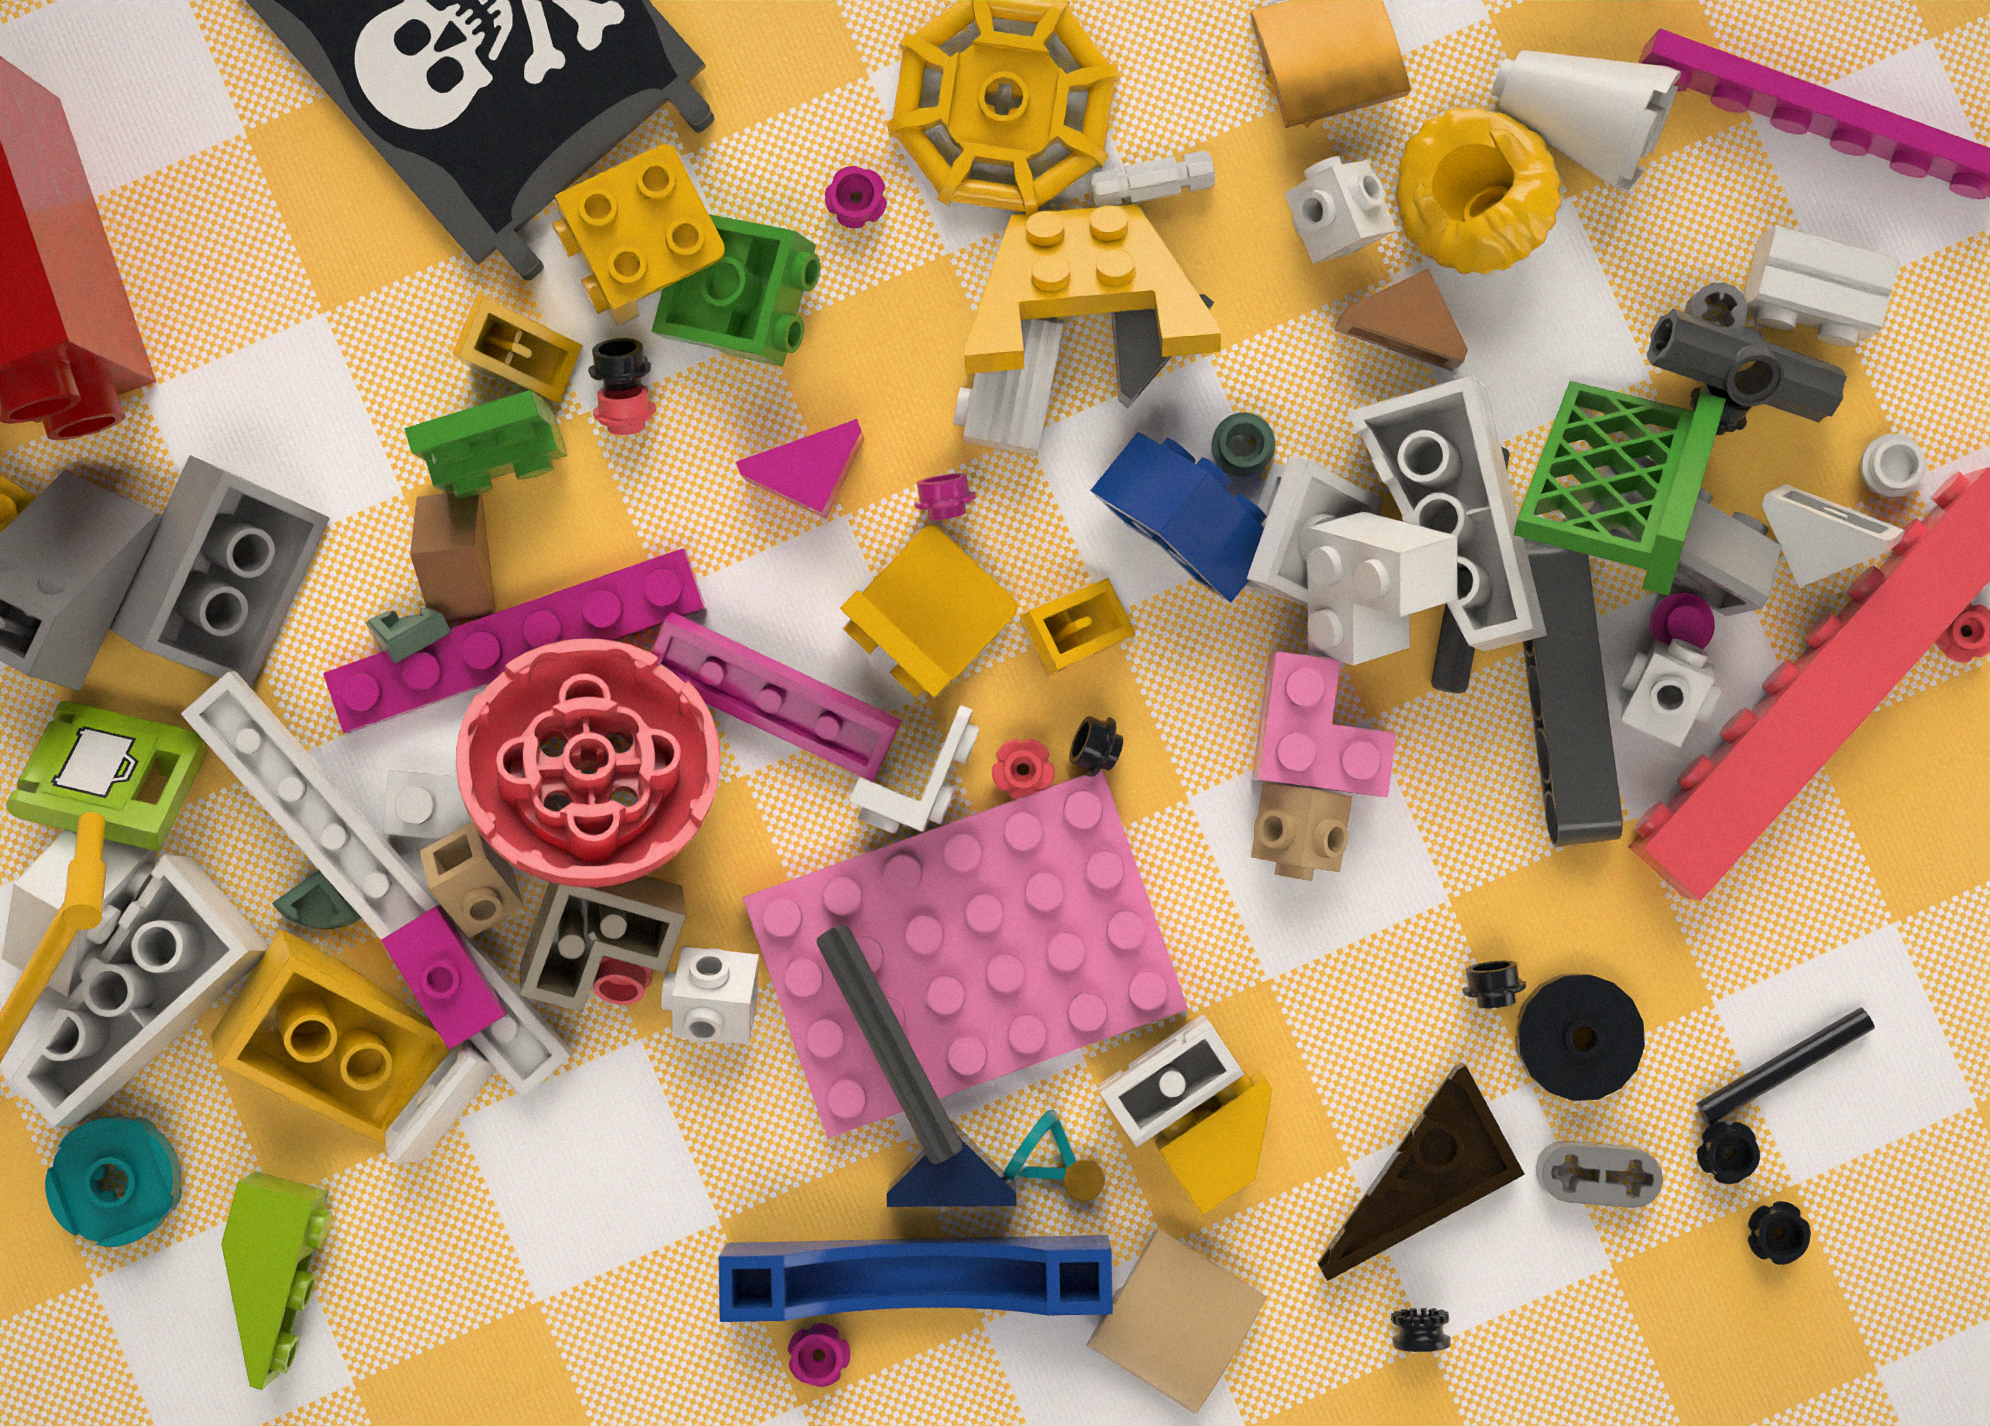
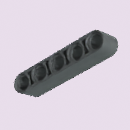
M1523 538L1547 633L1546 636L1523 641L1545 817L1550 840L1555 848L1619 840L1623 827L1622 810L1588 555Z

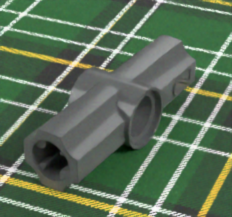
M1672 309L1667 315L1660 316L1650 334L1651 341L1647 358L1651 365L1725 390L1731 399L1740 405L1753 407L1766 404L1819 423L1827 416L1832 417L1843 400V388L1847 376L1841 367L1767 342L1761 332L1753 327L1739 326L1727 328ZM1755 361L1751 367L1737 372L1744 364Z

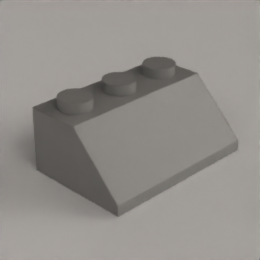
M189 455L163 511V517L109 629L142 650L217 678H222L228 671H236L252 689L330 517Z
M1646 456L1632 459L1642 469L1657 465ZM1611 465L1594 468L1603 478L1620 475ZM1700 488L1672 586L1684 593L1700 597L1709 607L1725 616L1763 609L1770 596L1782 545L1766 537L1769 529L1757 519L1740 512H1734L1731 517L1710 505L1713 500L1712 495ZM1637 490L1620 494L1630 505L1647 501ZM1598 500L1581 504L1591 515L1608 511ZM1565 517L1562 522L1569 521V520ZM1625 527L1608 531L1613 536L1640 542Z

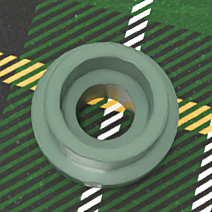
M1246 412L1232 414L1221 421L1215 429L1211 441L1212 454L1217 464L1231 475L1246 477L1257 474L1269 464L1274 455V433L1269 424L1255 414ZM1239 434L1249 436L1254 443L1253 453L1246 457L1235 454L1231 447L1232 438Z

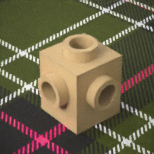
M1263 782L1258 815L1254 823V839L1250 858L1276 862L1274 875L1312 881L1314 869L1340 873L1343 853L1348 843L1347 828L1353 797Z

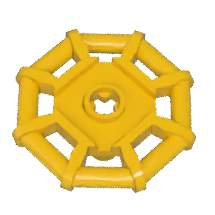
M959 0L913 35L905 34L898 45L902 50L893 118L887 122L889 136L900 141L938 192L937 200L946 206H950L952 202L1024 212L1026 216L1037 213L1040 207L1093 168H1103L1109 158L1108 153L1105 151L1114 85L1121 78L1118 66L1107 61L1069 10V1ZM992 18L1037 24L1032 37L997 32L993 29ZM975 21L979 36L973 40L971 46L960 54L959 51L951 57L939 49L941 45ZM1055 34L1079 64L1080 69L1066 74L1060 66L1058 68L1049 56L1050 52L1046 45ZM925 68L943 74L938 106L920 108ZM1000 84L1012 86V96L1022 99L1020 107L1010 108L1008 115L996 114L995 106L985 102L987 94L993 95L998 93ZM1088 91L1081 133L1064 125L1068 94ZM939 125L944 127L952 143L962 152L954 161L952 167L948 165L925 134V131ZM1055 142H1058L1070 152L1068 156L1033 181L1028 162L1041 157L1047 148ZM975 162L1013 167L1015 185L970 179L969 175Z

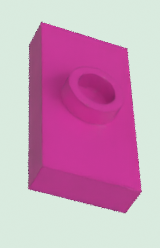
M441 904L381 939L384 947L448 1050L508 1014Z

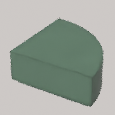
M420 607V615L399 618L397 612L392 610L368 619L365 622L374 641L395 664L451 633L443 614L434 609Z
M317 870L272 903L288 920L315 929L341 928L362 919L320 870Z

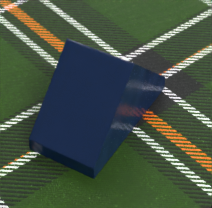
M951 1121L962 1142V1150L941 1163L933 1164L929 1161L923 1149L889 1184L887 1207L1016 1206V1183L1003 1175L1004 1171L964 1131Z

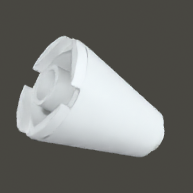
M1522 50L1515 61L1509 58L1504 59L1496 75L1491 94L1500 97L1499 112L1507 114L1526 125L1531 131L1540 134L1547 144L1616 190L1631 194L1644 173V170L1637 168L1640 157L1646 158L1649 152L1653 153L1662 133L1678 86L1674 84L1680 78L1681 71L1668 66Z

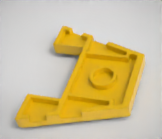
M1138 204L1041 211L1026 216V213L1013 214L1008 222L964 347L966 374L1025 369L1021 320L1154 309L1162 357L1221 352V329Z

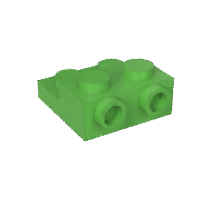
M709 214L724 243V257L721 261L662 290L651 332L665 339L717 349L728 356L783 367L787 352H796L803 339L804 323L798 315L804 291H812L820 277V259L814 253L816 244L795 230Z
M532 390L404 428L411 453L426 461L433 486L446 493L454 491L456 498L470 497L489 491L493 488L491 479L515 472L518 480L546 474L554 470L553 460L568 456L553 407Z

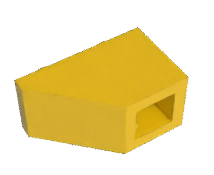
M1243 1071V1076L1215 1094L1216 1101L1198 1113L1194 1109L1163 1129L1164 1136L1155 1141L1158 1151L1201 1215H1204L1256 1179L1273 1088L1260 1071L1251 1077Z

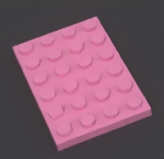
M1102 769L1094 777H1088V774L1082 775L742 897L827 1138L903 1112L896 1095L817 946V938L835 926L846 925L850 928L938 1098L1188 1010Z

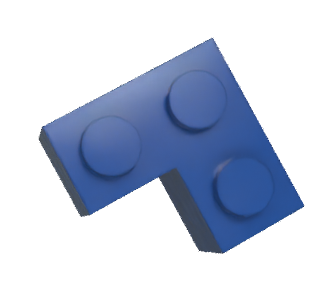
M1137 432L1090 491L1127 527L1160 546L1196 582L1231 603L1249 581L1247 576L1264 530L1261 524L1267 518L1266 514L1245 496L1239 493L1233 496L1227 490L1228 486L1232 483L1231 478L1210 460L1202 457L1195 464L1196 459L1171 438L1166 437L1159 444L1144 434Z

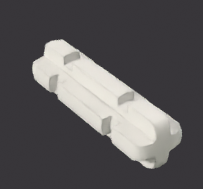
M1198 151L1183 154L1184 161L1176 162L1173 156L1124 166L1125 173L1120 174L1116 173V168L1097 171L1091 174L1090 179L1093 201L1096 207L1122 205V199L1130 198V202L1133 204L1181 194V187L1186 186L1189 187V192L1209 189L1215 185L1214 164L1209 152Z

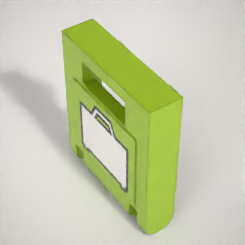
M70 701L58 703L53 713L54 720L47 724L17 781L18 790H13L6 801L8 812L21 820L77 832L78 819L82 814L95 812L101 814L106 820L104 839L161 852L208 753L207 743L193 730ZM157 758L160 775L169 777V780L157 805L137 801V796Z

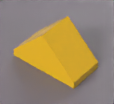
M476 294L452 354L474 370L523 390H532L540 397L559 403L583 345L483 295Z
M1109 577L1032 609L1020 617V622L1047 677L1136 634Z

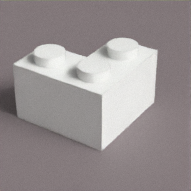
M1360 512L1307 527L1308 651L1354 666L1410 648V614L1457 600L1458 536L1368 512Z
M65 830L13 884L1 959L21 971H24L64 902L67 870L70 861L74 859L77 832ZM104 839L102 861L107 869L102 920L95 928L79 930L47 986L69 997L83 981L80 976L94 957L100 956L109 943L110 935L121 917V910L131 899L137 901L153 878L151 872L155 868L154 862L157 851Z

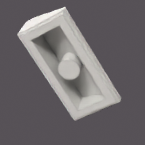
M467 1039L450 1050L385 1131L387 1158L394 1163L419 1162L426 1158L496 1071V1068L471 1040Z

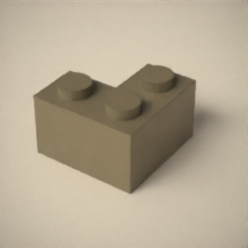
M646 875L626 883L599 888L570 887L549 882L520 963V996L583 1013L603 956L665 973L686 918L683 887Z

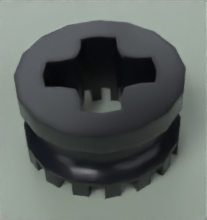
M1416 1308L1394 1311V1313H1391V1322L1399 1327V1333L1392 1338L1393 1347L1408 1352H1432L1449 1348L1451 1346V1337L1443 1332L1444 1324L1450 1321L1448 1311L1443 1309L1437 1310V1308L1429 1309L1428 1314L1427 1308H1421V1314H1417Z

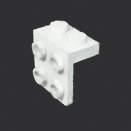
M960 705L921 801L859 777L849 799V802L862 807L857 819L893 834L896 833L900 823L922 832L925 831L929 820L941 824L955 791L954 787L944 784L953 761L966 765L980 731V727L970 724L973 710Z

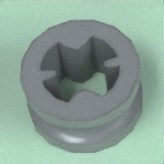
M1724 282L1711 283L1701 288L1687 301L1684 309L1685 313L1702 318V315L1708 310L1704 299L1711 298L1712 305L1722 301L1729 310L1723 316V321L1727 328L1744 326L1748 316V304L1744 295L1735 286Z

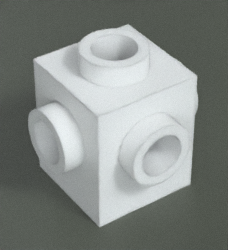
M1339 156L1325 159L1304 170L1306 181L1284 193L1292 211L1293 225L1297 233L1302 237L1313 264L1350 256L1396 231L1384 201L1383 185L1377 175L1373 173L1368 160L1342 164Z
M1655 639L1647 655L1636 651L1620 685L1629 690L1622 704L1620 721L1681 748L1694 720L1706 723L1721 692V688L1713 685L1715 681V665L1706 662L1709 655L1699 647L1680 639H1672L1670 645ZM1674 685V686H1677L1678 688H1676V689H1666V688H1664V686Z
M682 946L677 972L666 971L662 988L661 1008L662 1010L672 1011V1037L693 1039L699 1042L715 1041L749 1045L758 999L759 954Z

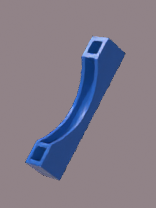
M1108 1235L729 1242L725 1244L718 1256L720 1322L788 1321L842 1312L900 1308L992 1309L1046 1316L1113 1314L1112 1250Z

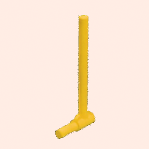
M88 812L79 817L75 855L68 865L64 902L0 1011V1064L79 930L95 928L102 920L107 868L102 861L106 820L101 814Z

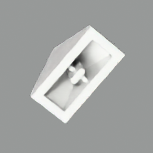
M1783 484L1766 493L1761 505L1778 543L1782 545V552L1799 588L1884 554L1899 544L1905 533V530L1787 484Z

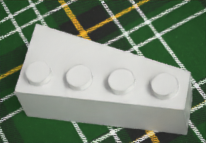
M1470 375L1347 412L1357 433L1361 435L1373 458L1372 462L1383 483L1389 488L1400 509L1403 521L1458 536L1457 600L1448 602L1447 605L1468 645L1481 651H1488L1546 636L1547 633L1524 539L1513 535L1518 514L1487 388Z
M164 854L151 872L153 878L137 901H132L117 922L120 926L100 956L94 957L80 976L83 981L64 1008L58 1009L11 1078L52 1128L84 1122L253 969L268 949L269 945L191 856Z

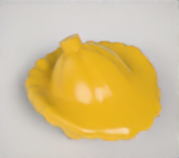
M1480 108L1448 109L1442 116L1426 120L1419 132L1410 137L1405 145L1404 155L1401 158L1398 170L1400 178L1396 189V200L1406 236L1412 244L1420 248L1425 256L1435 260L1440 266L1454 268L1460 274L1476 272L1485 275L1493 270L1505 271L1510 269L1516 262L1527 259L1533 250L1544 244L1548 231L1554 227L1557 221L1556 213L1561 207L1562 198L1559 194L1561 183L1560 176L1556 171L1555 160L1548 152L1547 144L1540 134L1531 131L1526 125L1507 114L1487 112Z

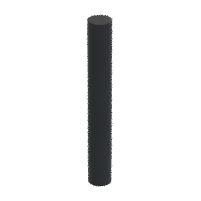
M1860 1007L1697 1102L1696 1106L1704 1120L1709 1125H1712L1875 1029V1025L1868 1013Z

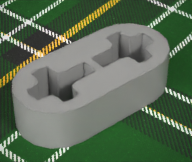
M1558 1141L1544 1148L1538 1156L1535 1166L1536 1176L1542 1188L1557 1200L1568 1203L1629 1208L1643 1207L1655 1200L1663 1184L1662 1169L1657 1160L1645 1151L1628 1145ZM1571 1155L1573 1163L1584 1169H1592V1178L1572 1177L1569 1187L1563 1188L1562 1181L1553 1176L1551 1172L1553 1166L1564 1165L1565 1156ZM1629 1160H1634L1635 1167L1645 1172L1646 1177L1644 1182H1635L1632 1192L1627 1193L1625 1185L1614 1179H1606V1170L1626 1171L1629 1167Z

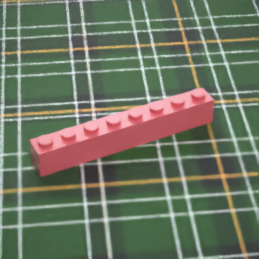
M1989 467L1965 475L1958 471L1936 490L1931 499L1937 506L1922 522L1916 518L1902 528L1905 530L1902 541L1891 548L1895 552L1880 569L1874 565L1869 567L1851 584L1846 593L1852 600L1837 616L1829 613L1811 628L1804 638V641L1810 646L1793 664L1790 660L1784 661L1766 678L1762 684V689L1767 694L1751 711L1744 707L1726 722L1719 732L1724 741L1710 757L1707 758L1704 754L1699 755L1681 772L1676 782L1682 788L1666 805L1661 801L1655 803L1637 821L1634 830L1639 835L1628 848L1681 896L1701 901L1989 583Z

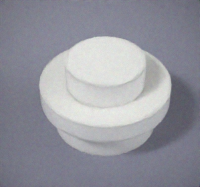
M1887 434L1876 438L1866 446L1860 458L1859 469L1863 482L1873 493L1885 498H1897L1911 493L1920 485L1925 475L1926 461L1923 451L1914 440L1901 434Z

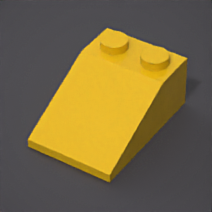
M280 929L211 1034L218 1065L386 1146L385 1131L450 1051L430 1020L336 957Z

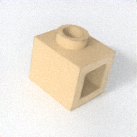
M472 822L419 851L430 892L468 939L490 926L500 924L510 915L524 908L513 868L487 844Z

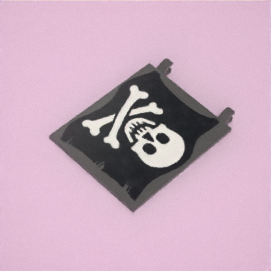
M246 0L471 259L479 265L495 250H498L525 281H531L544 269V264L516 232L555 199L554 195L566 190L668 100L697 133L704 131L715 120L709 104L689 84L694 77L706 68L705 63L649 0Z

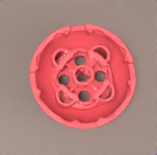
M604 639L563 640L530 650L507 663L505 671L493 680L481 694L479 692L476 694L467 709L458 734L456 746L458 786L465 809L478 833L499 856L517 869L546 882L579 888L614 886L645 876L665 865L688 845L701 828L713 804L719 780L720 745L718 733L706 703L689 681L683 682L675 673L662 664L657 666L659 657L629 644ZM615 733L633 745L624 753H615L614 747L607 737ZM556 736L564 739L567 744L561 756L549 757L540 749L546 742ZM584 770H593L597 773L583 774L581 772ZM627 791L637 798L638 803L626 807L614 800H609L615 793ZM555 795L564 796L571 801L560 812L551 811L544 807L547 799Z

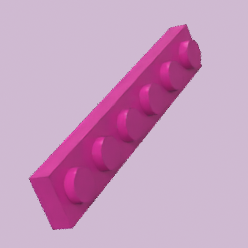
M1661 28L1643 47L1638 63L1668 66L1681 71L1680 78L1674 84L1678 86L1677 91L1679 92L1686 91L1689 88L1711 96L1710 102L1725 111L1745 113L1747 110L1764 115L1771 118L1770 124L1773 127L1786 133L1803 135L1808 131L1830 139L1829 145L1833 149L1847 155L1865 156L1868 153L1890 161L1889 167L1899 174L1914 178H1924L1929 175L1950 183L1949 189L1957 195L1978 200L1990 197L1989 147Z
M682 548L451 628L450 634L396 664L385 652H381L324 672L323 676L343 733H352L487 686L505 671L507 663L535 648L572 639L617 641L661 626L664 619L671 612L686 617L707 610L687 550Z

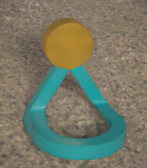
M1048 1110L1043 1114L1021 1143L1003 1172V1175L1013 1182L1019 1177L1062 1179L1066 1192L1078 1201L1095 1199L1105 1186V1174L1096 1162L1090 1159L1076 1160L1055 1110ZM1050 1129L1066 1168L1023 1166L1036 1145Z

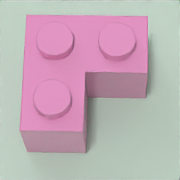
M1276 651L1268 655L1252 780L1388 797L1396 733L1332 724L1340 661L1331 658Z

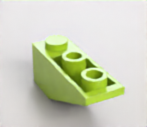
M257 1171L244 1177L237 1183L221 1246L249 1386L263 1390L280 1376V1373L287 1374L294 1361L299 1343V1336L291 1334L297 1310L304 1311L310 1301L316 1275L315 1273L308 1272L314 1248L321 1249L325 1243L331 1226L332 1211L324 1210L329 1194L328 1190Z

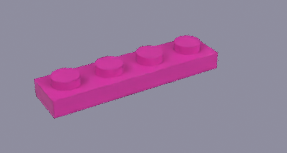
M671 612L664 619L651 651L652 654L659 657L657 666L662 664L675 673L683 682L689 681L706 704L871 782H874L902 722L901 719L674 612Z

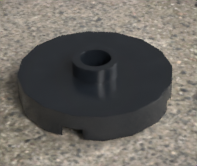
M1560 974L1539 984L1522 1003L1517 1017L1519 1020L1516 1026L1515 1048L1526 1074L1545 1091L1571 1101L1599 1100L1621 1089L1637 1071L1645 1049L1644 1022L1633 999L1615 983L1591 974ZM1586 1026L1591 1032V1042L1583 1049H1576L1572 1043V1035L1577 1028Z

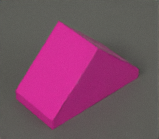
M855 419L736 461L740 475L747 482L827 519L860 450L864 436L858 420Z

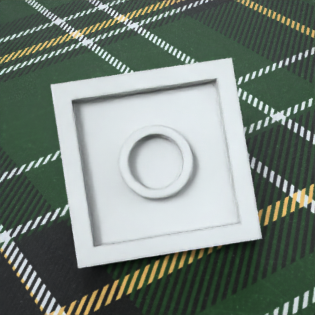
M1289 456L1286 465L1272 463L1257 505L1266 514L1267 518L1261 524L1264 530L1247 576L1249 581L1244 588L1292 600L1308 608L1307 527L1360 512L1379 515L1383 499L1308 459Z

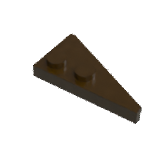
M1460 1063L1452 1068L1317 1261L1327 1281L1525 1175L1465 1064Z

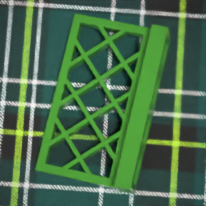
M1569 381L1519 512L1513 535L1645 569L1647 572L1642 589L1669 596L1726 399L1700 393L1696 409L1693 411ZM1577 406L1603 412L1605 415L1589 418ZM1652 424L1673 430L1653 434L1644 425ZM1623 431L1631 440L1615 443L1606 434ZM1585 440L1593 449L1577 453L1568 443ZM1648 455L1657 465L1642 469L1632 459ZM1611 465L1620 475L1603 478L1594 468ZM1572 474L1581 484L1564 488L1555 478ZM1637 490L1647 501L1630 505L1620 494ZM1598 500L1608 511L1591 515L1581 504ZM1559 510L1569 521L1558 522L1536 515ZM1625 527L1640 542L1613 536L1608 531Z

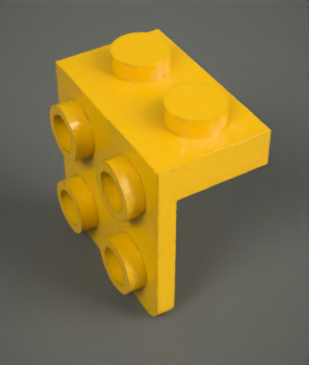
M662 144L554 195L561 219L552 223L553 229L568 258L580 254L590 274L581 279V283L596 313L600 314L608 310L616 326L639 316L637 301L721 261L724 257V243L679 155L670 145Z
M928 525L918 532L862 593L856 590L840 609L850 618L842 629L869 655L878 646L883 649L897 663L890 670L889 674L916 699L925 690L934 699H937L1014 618L1018 606L1016 600L940 528Z

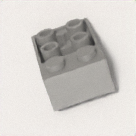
M64 470L0 533V661L27 676L80 691L163 516L73 472Z

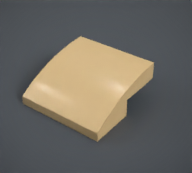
M1159 1228L1150 1236L1123 1287L1116 1290L1112 1297L1113 1314L1102 1315L1086 1345L1195 1414L1198 1413L1230 1364L1266 1301L1267 1296Z

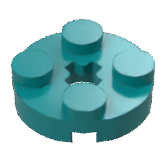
M106 1116L75 1128L63 1138L57 1147L60 1149L54 1157L53 1166L48 1168L45 1179V1192L49 1207L62 1228L74 1236L80 1234L87 1240L98 1242L94 1245L104 1247L127 1245L155 1231L162 1225L169 1213L177 1207L182 1194L180 1188L181 1170L174 1148L169 1140L157 1130L153 1122L142 1117ZM105 1164H114L117 1170L125 1171L128 1182L124 1185L125 1194L123 1197L118 1198L113 1189L104 1192L101 1189L99 1180L107 1175Z

